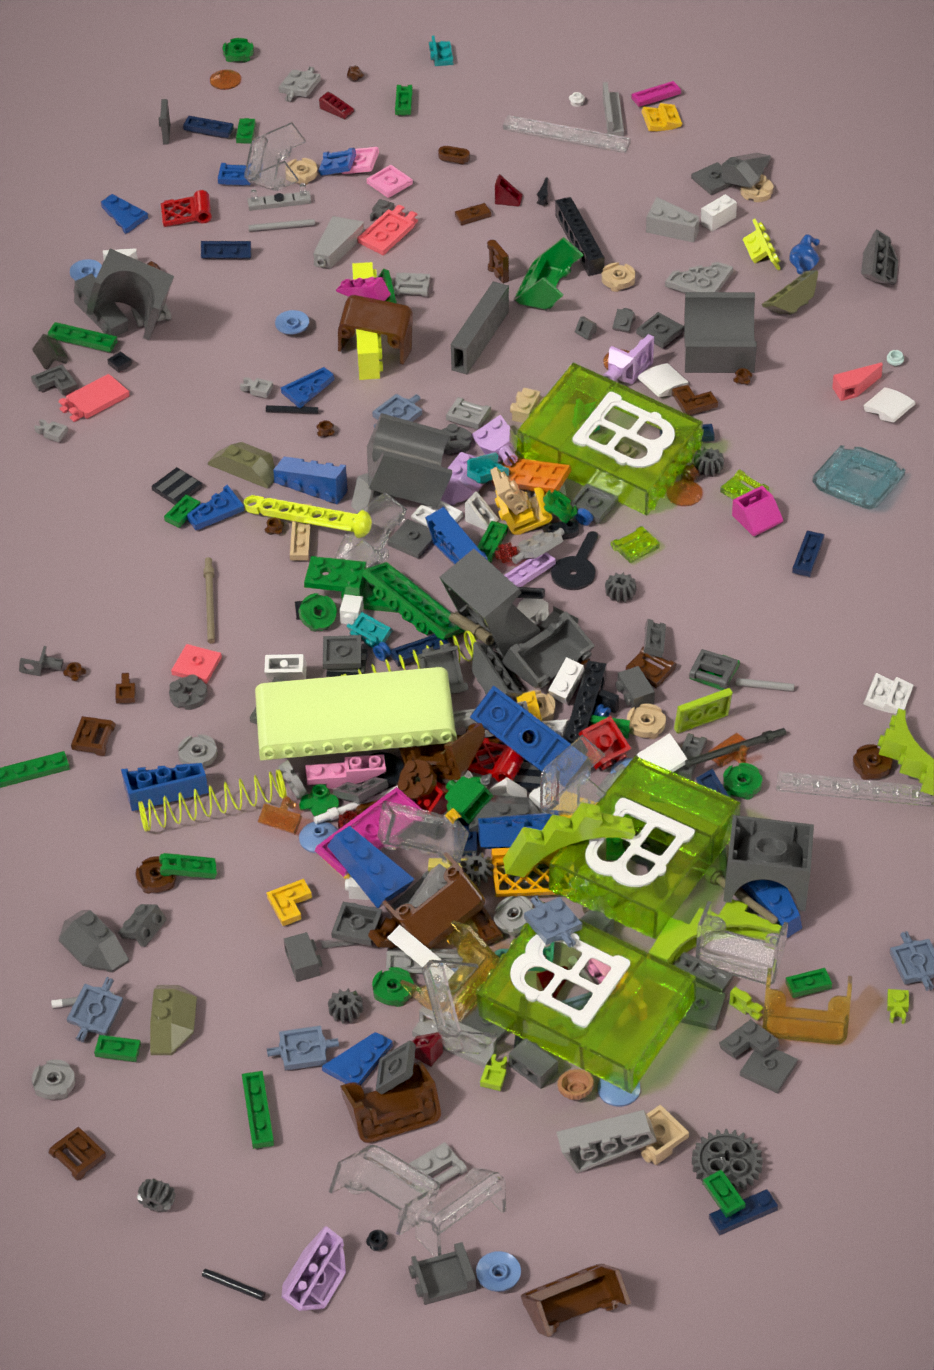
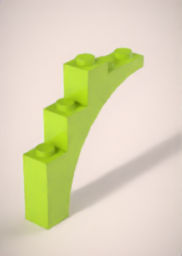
M898 708L896 715L892 714L889 729L886 728L884 735L880 734L877 743V746H880L879 755L898 760V764L901 765L899 773L918 778V783H921L920 792L934 796V759L914 740L906 723V710Z
M581 802L571 818L552 814L542 830L523 827L503 858L505 872L509 875L525 877L531 868L544 857L560 848L580 841L613 837L633 839L635 836L633 821L626 817L601 813L600 806Z
M732 899V902H726L719 915L710 910L699 908L690 924L670 917L648 952V965L667 972L682 953H686L698 945L709 941L729 937H747L778 944L781 939L782 926L777 923L772 924L766 919L748 913V905Z

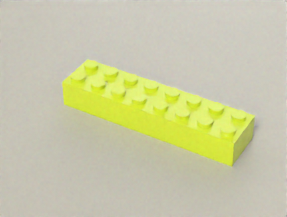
M372 262L352 263L353 279L377 278L376 269H373ZM356 329L359 380L380 379V372L383 371V361H379L382 360L381 334Z

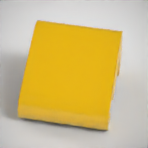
M534 488L536 496L529 498L527 492H525L528 498L526 500L528 508L517 515L512 512L498 495L497 498H494L498 509H501L498 511L502 521H506L512 534L520 535L545 525L552 520V514L544 509L543 497L545 492L542 488Z

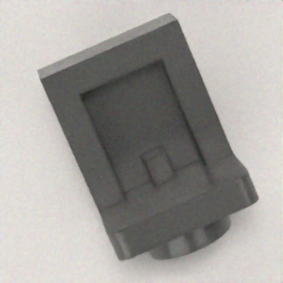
M628 308L617 309L612 329L630 333L633 320L635 321L636 319L635 313Z

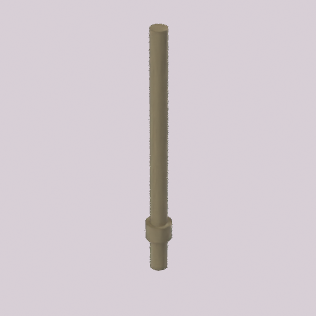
M207 557L205 558V568L203 569V576L206 582L207 642L213 644L215 642L213 578L215 574L212 567V558Z

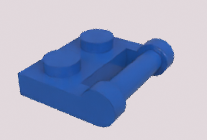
M355 148L332 153L329 151L323 152V160L318 170L320 175L350 171L356 157Z
M221 163L218 184L250 185L254 173V164L229 165Z

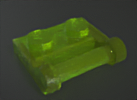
M741 469L720 487V492L732 500L752 491V489L740 483V481L755 489L763 486L769 490V486L760 484L745 475V472Z
M643 526L636 528L634 532L619 540L615 539L610 542L612 549L618 551L629 563L660 548V542Z

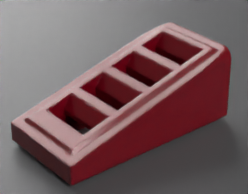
M326 92L319 99L320 109L340 118L346 119L354 112V108L331 92Z

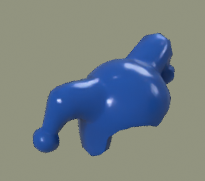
M808 234L802 238L799 244L791 249L789 254L791 264L795 266L797 273L800 275L805 271L811 270L820 259L817 252L811 246V243L818 246L820 240Z

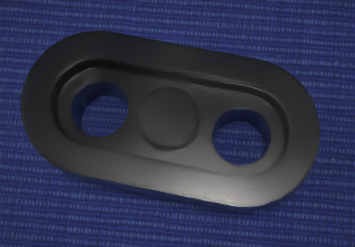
M569 520L568 523L557 522L548 524L543 528L545 533H553L562 528L565 533L562 535L563 540L575 538L579 534V524L572 520Z

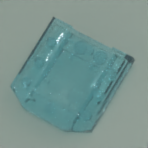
M840 445L813 475L812 482L819 491L868 510L878 507L905 476L906 470L904 468L902 470L896 466L897 462L893 459L865 448L854 447V450L844 449L845 446Z

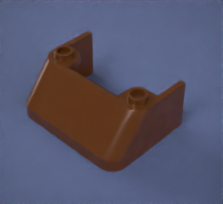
M350 295L345 302L338 327V351L341 352L347 341L354 336L355 329L387 335V342L392 348L400 350V364L403 365L412 351L413 312L411 308L402 304Z
M447 852L443 854L450 864V867L444 873V879L447 884L420 906L415 908L411 904H403L394 910L386 900L382 902L397 924L402 926L429 950L485 905V898L461 866Z
M602 1263L592 1265L521 1295L523 1305L539 1334L550 1337L557 1332L556 1328L560 1326L559 1323L596 1308H605L606 1311H610L619 1307L618 1303L631 1304L620 1270Z

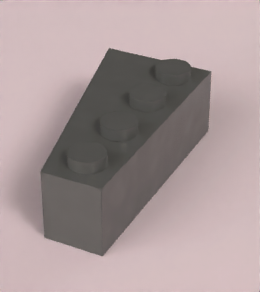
M92 273L74 281V303L85 314L96 280ZM115 302L100 306L92 316L86 314L104 334L118 336L128 331L129 320Z

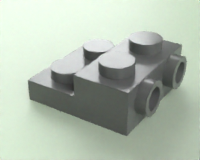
M343 901L331 932L332 938L371 946L373 941L369 938L368 934L372 929H380L383 921L382 909Z

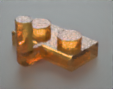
M735 733L708 752L744 741L745 739L738 733ZM742 745L739 751L712 759V761L721 768L732 760L738 763H746L747 750L750 747L747 748Z
M284 797L280 808L264 803L258 823L296 835L302 816L288 811V807L293 809L296 804L291 798Z

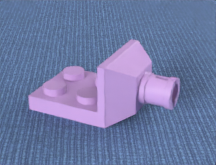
M648 334L629 353L611 346L609 350L608 371L602 375L604 383L612 386L618 379L622 382L633 384L638 379V375L646 371L653 364L654 336Z
M501 415L471 434L485 455L496 452L498 453V462L503 460L506 466H511L512 463L509 459H512L514 464L516 463L517 456L514 452L520 442Z

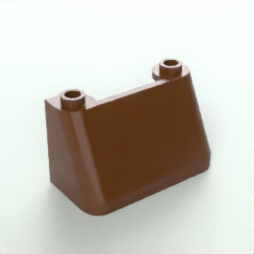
M472 723L468 727V732L463 735H457V740L454 742L401 747L399 750L404 764L410 760H423L434 767V774L437 775L438 779L459 780L466 774L486 736L485 729L482 723Z
M422 1061L413 1064V1074L410 1079L398 1084L392 1090H388L382 1095L377 1091L364 1094L361 1085L356 1082L340 1086L343 1099L357 1134L365 1143H372L433 1124L441 1117L436 1083Z

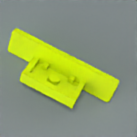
M753 219L756 230L743 238L752 261L757 263L764 257L769 256L776 269L780 270L779 262L781 261L777 254L774 253L776 250L770 242L769 235L766 232L764 233L766 231L765 226L762 222L758 223L756 219Z

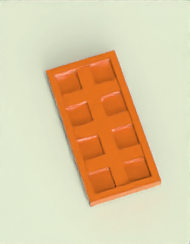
M517 458L515 464L512 459H509L512 463L511 466H506L504 462L502 464L509 468V476L507 477L511 481L514 480L519 489L534 491V488H542L545 493L548 490H551L552 493L554 490L559 491L572 471L570 465Z

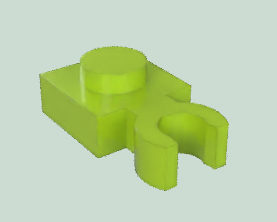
M736 986L730 991L729 1004L745 1015L749 1013L757 1021L763 1016L761 1013L763 1007L758 1003L752 1002V997L747 992L740 990Z
M888 989L887 1011H891L890 1023L894 1022V1017H900L902 1024H904L906 1021L905 1012H908L909 990Z
M496 1054L492 1055L491 1066H485L480 1080V1087L501 1091L507 1074L505 1069L507 1067L506 1056H504L503 1061L497 1062Z

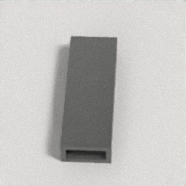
M493 281L450 344L452 371L466 375L469 373L509 313V285Z

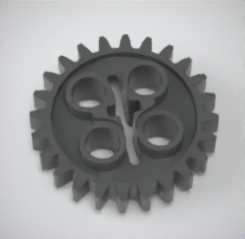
M718 1129L716 1130V1135L708 1132V1139L701 1137V1143L696 1142L695 1149L692 1151L691 1164L693 1165V1172H696V1179H702L703 1185V1179L717 1172L714 1170L722 1169L737 1192L739 1187L747 1190V1184L753 1186L754 1179L758 1180L759 1173L762 1172L763 1158L761 1157L762 1151L757 1150L758 1144H752V1137L744 1139V1132L739 1136L736 1135V1130L732 1134H729L728 1129H725L724 1134H721Z

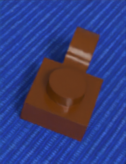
M122 673L121 684H116V704L135 703V683H131L129 673Z

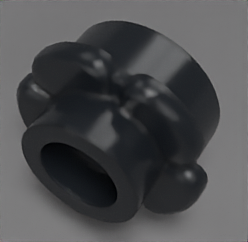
M373 1230L369 1233L366 1243L370 1246L371 1250L379 1251L387 1247L388 1237L382 1230Z

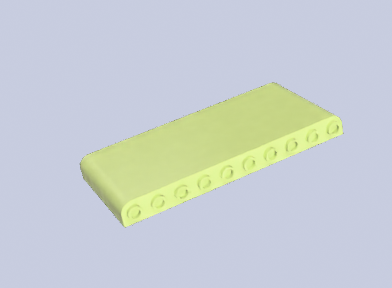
M442 667L262 683L255 688L260 760L444 744L457 740L448 672Z

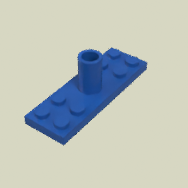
M494 685L470 715L472 720L476 723H482L485 730L562 788L566 787L587 758L580 750ZM525 731L530 735V741L527 743L522 739Z

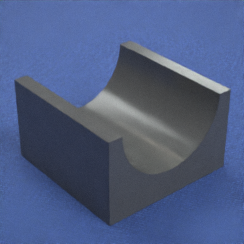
M110 248L94 282L86 314L92 316L100 306L111 302L127 304L134 308L142 317L145 327L143 338L150 340L165 306L174 276Z
M685 292V373H735L741 368L755 373L757 341L754 340L755 292Z
M381 413L367 444L369 489L437 508L452 476L451 469L441 467L449 432Z
M472 549L439 577L457 611L475 624H480L486 631L491 633L495 641L490 645L503 658L510 647L516 643L518 645L520 643L524 644L541 632L538 626L512 604L521 594L520 589L475 549Z
M733 815L723 901L732 902L734 893L745 883L766 879L776 881L787 887L796 899L797 909L805 911L811 872L814 824Z

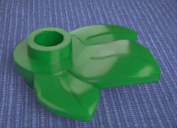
M323 784L315 785L310 794L303 796L299 803L300 810H311L314 817L326 813L329 808H338L339 806L338 798L330 794L329 789Z

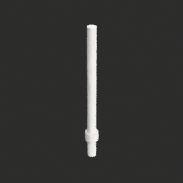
M398 785L382 791L379 795H373L364 803L381 799L394 788H398ZM352 802L339 808L333 807L328 809L326 813L315 816L314 822L319 824L327 820L333 821L338 819L340 815L354 811L360 804Z

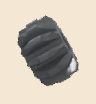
M704 447L703 450H698L694 457V466L699 471V474H705L706 476L710 474L714 476L715 473L720 474L724 467L723 453H720L719 449L713 450L712 447L710 449Z
M616 572L614 576L609 575L608 580L605 582L606 596L610 597L611 601L616 599L617 602L623 600L626 603L627 599L632 600L633 595L636 593L635 579L631 577V574L625 575L624 572L622 574Z
M473 851L472 857L466 854L465 860L460 861L461 868L473 883L474 881L477 882V886L481 885V880L487 883V877L493 876L491 870L494 866L492 863H489L491 861L489 856L484 858L483 852L476 856V852ZM478 866L479 871H474V867Z
M349 988L346 991L339 989L338 993L332 992V996L328 1001L329 1014L333 1016L335 1021L341 1019L342 1024L347 1020L352 1023L353 1018L359 1019L360 1013L363 1011V999L361 996H358L356 990L350 992Z
M155 1178L152 1180L146 1179L138 1189V1202L143 1204L144 1208H149L151 1211L167 1212L174 1203L175 1189L170 1187L168 1183L162 1182V1180L158 1181Z

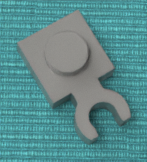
M244 377V384H240L241 391H250L251 395L264 398L268 397L273 388L272 381L259 378L252 381L250 378Z
M40 419V426H34L36 433L43 434L45 438L60 442L68 432V426L54 421L48 424L45 420Z

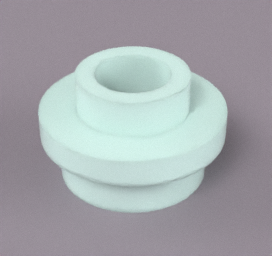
M899 350L890 351L887 355V362L893 366L901 365L904 362L903 353Z

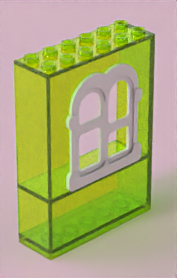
M573 362L517 430V455L528 460L570 465L572 471L567 477L568 479L583 486L586 484L592 485L618 496L619 503L647 516L651 510L656 508L659 499L664 498L669 486H673L676 477L683 473L685 465L692 461L695 452L701 449L703 445L701 440L704 433L702 429L703 421ZM612 408H615L638 420L631 429L627 430L605 420V417ZM644 423L663 431L662 435L655 440L639 436L637 432ZM599 425L616 432L607 445H602L589 438ZM623 437H627L644 445L648 452L641 459H633L615 451L614 448Z
M634 756L596 805L600 806L601 813L632 819L634 830L639 832V834L634 836L633 839L621 838L630 842L631 845L621 858L614 862L603 861L597 856V850L606 838L584 840L561 848L550 861L549 890L592 911L597 910L607 918L641 932L645 936L656 939L670 917H673L730 841L733 815H740L741 802L638 756ZM647 836L669 846L663 855L658 856L640 847ZM633 855H639L655 863L651 871L642 876L631 874L627 870L626 865Z
M580 920L582 922V929L571 935L576 941L575 946L572 948L580 951L582 955L571 970H566L545 959L543 949L546 944L532 927L525 923L520 935L512 940L509 950L506 954L503 953L501 955L498 965L495 969L492 968L490 970L487 980L484 984H480L476 990L479 1016L523 1039L526 1038L538 1044L540 1048L632 1094L695 1002L696 976ZM563 940L554 941V942H561V943L566 944ZM591 958L611 967V970L599 985L579 976V973ZM542 967L553 972L555 976L544 991H538L526 984L524 976L529 969ZM562 980H569L593 993L582 1010L578 1011L552 998L553 992Z

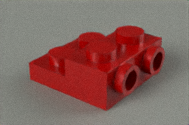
M611 716L579 733L588 749L586 755L595 769L600 767L602 770L607 769L612 765V761L616 760L619 762L627 757L626 753L631 750L630 745Z

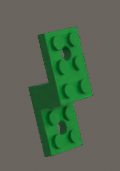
M311 556L304 580V588L341 591L342 601L344 594L363 597V609L397 613L391 610L386 602L375 597L373 593L375 586L362 576L364 569H366V562Z

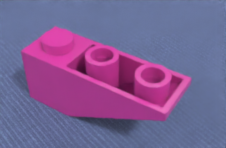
M382 277L345 279L336 289L338 293L348 297L350 295H358L385 301L391 295Z

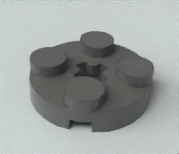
M449 424L446 428L442 429L449 432V438L443 454L453 455V453H458L459 455L460 452L466 453L471 448V432L465 428L458 427L456 424Z
M194 674L173 681L169 685L170 701L177 708L181 706L185 707V710L196 709L204 704L205 698L208 695L206 684Z

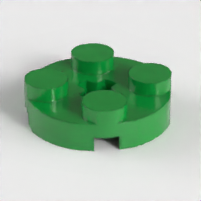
M245 38L230 39V42H225L222 47L223 55L227 62H248L254 54L253 43H249L248 39Z
M548 490L544 495V509L548 513L558 516L562 522L568 523L577 514L576 506L572 507L570 504L571 500L563 493L556 490L552 493L551 490Z
M313 593L304 598L298 612L302 623L311 631L316 632L326 630L333 624L337 608L330 597ZM315 608L317 610H322L321 616L314 614Z
M739 763V766L733 767L731 765L724 771V789L731 792V795L750 800L762 787L763 778L759 773V769L752 764ZM744 778L746 782H740L739 780Z
M390 967L389 970L384 972L382 970L379 971L372 981L374 998L386 1005L403 1006L414 992V982L409 972L399 967ZM393 984H397V988L391 989L390 987H388L392 986Z

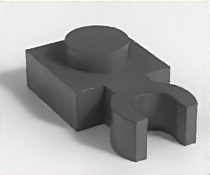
M379 199L372 208L370 221H373L375 218L378 219L388 209L393 211L394 203Z

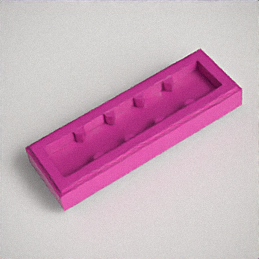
M674 81L633 93L631 99L638 107L679 95L681 94V89Z

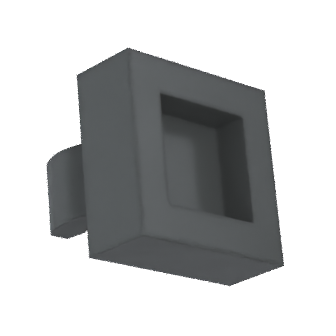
M581 316L575 333L590 340L593 334L596 333L597 323Z

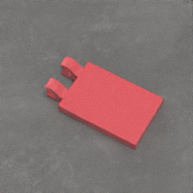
M397 205L393 211L388 209L357 238L359 244L384 256L415 227L414 225L418 222V219L415 217L418 214L411 211L404 217L405 213L402 210L405 207Z
M107 374L72 392L66 398L60 399L59 403L62 407L59 409L63 413L69 411L72 414L70 419L76 422L82 417L88 419L128 398L130 395L124 386L110 374Z

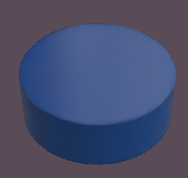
M579 508L575 519L581 525L588 526L593 521V515L588 510Z

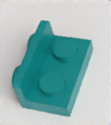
M435 35L431 36L432 41H429L431 60H434V65H453L450 41L436 42Z

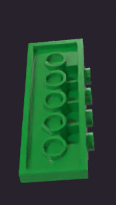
M388 562L364 569L362 576L375 586L373 589L375 597L386 602L391 610L401 614L402 618L412 623L417 631L426 635L435 633L442 640L465 632V630L449 621L451 612Z

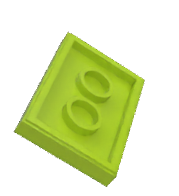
M727 688L679 705L674 724L675 732L681 733L728 716L733 694L731 689Z

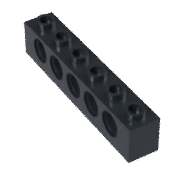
M571 197L555 200V216L569 242L583 253L579 260L587 275L601 274L604 268L605 257Z
M589 660L564 736L566 741L583 754L586 745L579 736V733L590 727L591 716L594 715L598 707V694L604 688L607 669L606 663Z

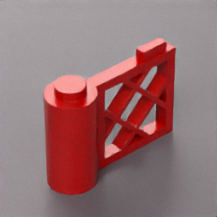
M198 190L191 197L177 200L170 199L161 203L164 227L192 221L207 223L212 218L210 198L205 190ZM190 203L187 207L182 206L184 204ZM168 207H173L170 211L165 209ZM178 209L181 210L179 214L175 213ZM186 213L191 214V216L184 217ZM170 216L174 217V219L166 221Z
M485 738L481 745L484 749L479 750L474 757L477 763L471 764L468 770L481 775L491 774L498 782L506 777L514 781L525 759L508 746L490 742L488 738ZM495 750L502 751L501 754L494 757L491 754ZM484 754L489 756L488 759L482 761L478 758V756ZM490 763L494 765L492 770L483 767Z

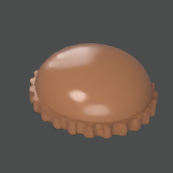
M580 1069L566 1071L559 1077L558 1091L570 1100L583 1099L594 1088L593 1077L587 1071Z

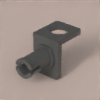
M44 646L39 661L20 658L19 672L41 676L42 669L45 667L61 671L63 659L47 656V646ZM30 664L34 667V669H27L24 667V665Z

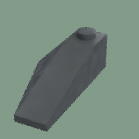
M752 153L730 157L722 164L723 182L752 188L760 181L761 174L764 173V168L767 167L771 155Z

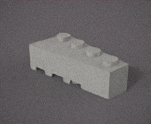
M644 1110L556 1132L562 1154L576 1173L657 1142L651 1120Z

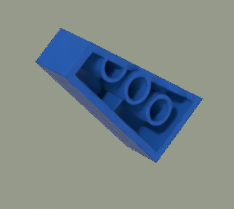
M766 879L753 880L741 886L754 901L778 918L777 924L782 926L781 934L785 939L802 929L800 914L787 887L776 881Z

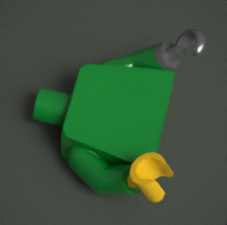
M491 774L470 778L463 776L457 782L451 780L447 783L446 789L448 793L445 795V798L448 801V812L445 817L452 824L461 817L470 824L482 808L494 797L485 787L490 783Z

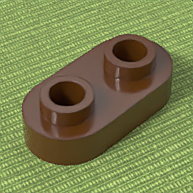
M442 146L438 149V157L443 161L464 164L470 160V152L465 148Z

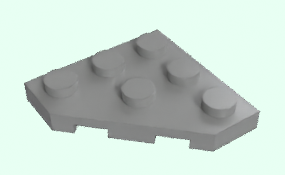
M715 262L711 263V266L702 267L701 265L691 267L689 271H673L665 281V287L684 293L719 292L733 273V267Z

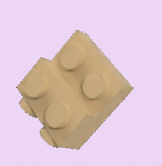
M523 388L522 392H517L516 403L511 404L510 413H512V421L546 428L557 406V400L540 397V391Z
M497 467L491 469L497 495L515 515L528 508L526 503L528 498L523 490L520 491L514 480L511 481L504 471L501 472Z
M661 1105L647 1113L657 1142L639 1149L642 1151L643 1159L648 1163L652 1161L655 1165L670 1156L674 1147L689 1138V1132Z

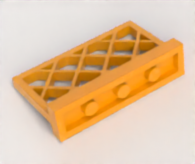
M572 845L560 848L544 857L531 868L525 877H521L516 883L508 878L509 874H502L497 870V866L504 865L503 858L509 848L492 849L490 859L494 866L492 871L495 897L576 894ZM559 863H568L569 868L563 872L556 866ZM539 864H546L550 868L543 873L537 866ZM552 870L561 875L556 881L547 876ZM532 871L541 876L536 882L528 877ZM565 878L571 883V887L564 888L559 883ZM545 879L552 885L549 888H542L538 884ZM525 880L532 886L529 889H522L518 885ZM503 881L512 886L509 890H499V885Z

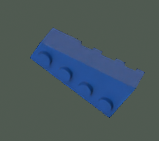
M284 456L273 470L275 483L337 505L348 492L346 465L334 466L333 463L328 462L326 464H318V461L314 460L305 462L304 459Z
M444 507L425 517L433 544L453 564H456L472 549H475L487 559L485 553L478 549L476 544Z
M202 763L176 765L175 768L158 766V769L146 770V767H140L137 769L138 771H128V768L121 769L123 784L131 811L139 810L138 802L140 801L143 802L144 808H148L149 799H151L153 806L164 804V795L167 797L168 802L179 800V792H181L184 799L193 797L194 789L197 790L198 795L209 793Z
M558 812L478 818L480 846L485 849L496 847L510 848L523 827L542 830L552 814L558 816L559 814Z
M351 826L337 833L327 846L376 908L383 906L382 902L384 900L389 902L406 891L414 881L411 875Z

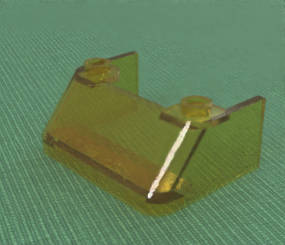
M453 920L451 924L463 936L457 945V953L463 961L438 990L430 985H423L419 988L417 985L404 980L400 984L425 1008L461 1022L501 975L504 965L502 960L469 925Z
M768 968L762 1028L777 1039L835 1045L845 1042L848 1035L852 976H848L846 996L837 995L832 997L828 1003V1011L786 1007L785 994L781 990L770 989L772 968Z

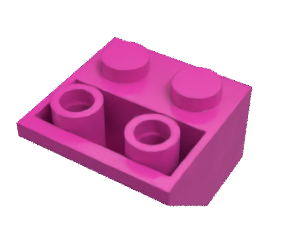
M763 486L733 499L732 516L753 537L783 522L774 496Z

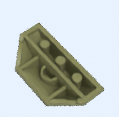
M805 271L767 301L763 302L762 306L780 314L788 313V315L796 313L800 306L808 304V300L814 297L818 271Z
M244 442L231 444L217 451L208 461L209 466L268 489L274 483L273 470L275 465L272 454Z
M157 985L154 988L150 1020L151 1055H173L176 1049L194 1034L197 997L179 985Z

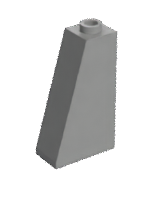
M332 216L313 253L314 266L331 269L358 243L357 238L365 231L364 222Z

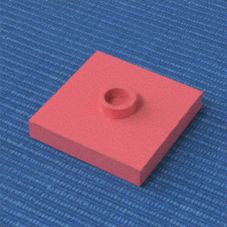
M186 644L171 670L172 675L183 678L194 674L198 679L207 684L222 655L220 652Z

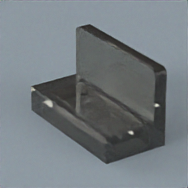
M43 334L32 348L34 354L46 370L50 368L55 360L64 364L69 360L57 339Z

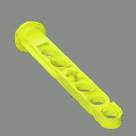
M255 495L244 499L245 509L249 513L258 515L261 513L264 516L354 532L357 538L365 537L372 527V518L364 510L354 514L272 498L264 499V497ZM250 503H256L253 506H248ZM272 505L271 508L265 509L266 506ZM288 508L287 511L281 512L282 509ZM315 515H321L320 517L313 518V516ZM337 517L336 520L330 521L331 518Z

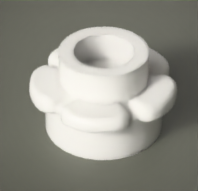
M579 92L569 96L571 105L575 107L581 106L585 99L584 95Z

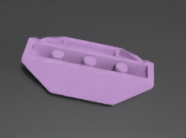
M464 452L459 453L448 467V469L452 470V476L441 501L453 506L457 502L469 499L474 492H479L484 484H479L467 477V460L477 456Z
M327 1226L323 1227L303 1250L282 1285V1298L298 1311L324 1309L346 1273L343 1239Z

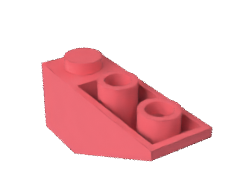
M882 362L833 375L832 388L840 401L858 397L882 376Z

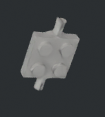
M310 66L305 72L292 70L278 87L279 92L287 94L285 97L287 102H290L295 96L308 97L320 82L321 76L320 74L313 73L315 71L314 67Z
M559 528L553 533L535 532L532 535L533 537L519 542L518 546L513 548L516 556L512 557V561L517 564L523 559H536L563 542L562 535L565 534L564 530Z

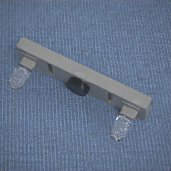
M305 183L300 184V192L277 193L271 196L258 197L257 190L251 189V198H247L249 211L311 204L310 193L306 191Z

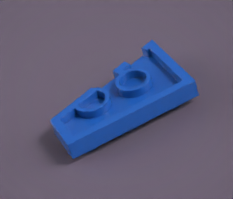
M114 194L101 201V207L110 217H113L116 224L123 229L125 234L148 219L147 212Z
M323 367L281 387V393L300 409L334 381V374Z
M227 484L223 487L222 492L212 495L210 501L200 504L188 513L187 519L195 530H199L243 512L244 505Z
M374 1032L324 1064L322 1071L345 1084L356 1082L362 1085L379 1064L380 1058L385 1056L393 1047V1041Z

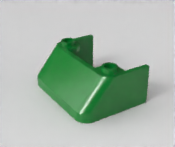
M561 238L532 262L514 300L520 305L544 310L547 308L551 309L556 301L564 295L556 288L559 279L569 275L571 265L580 259L583 253L566 238Z

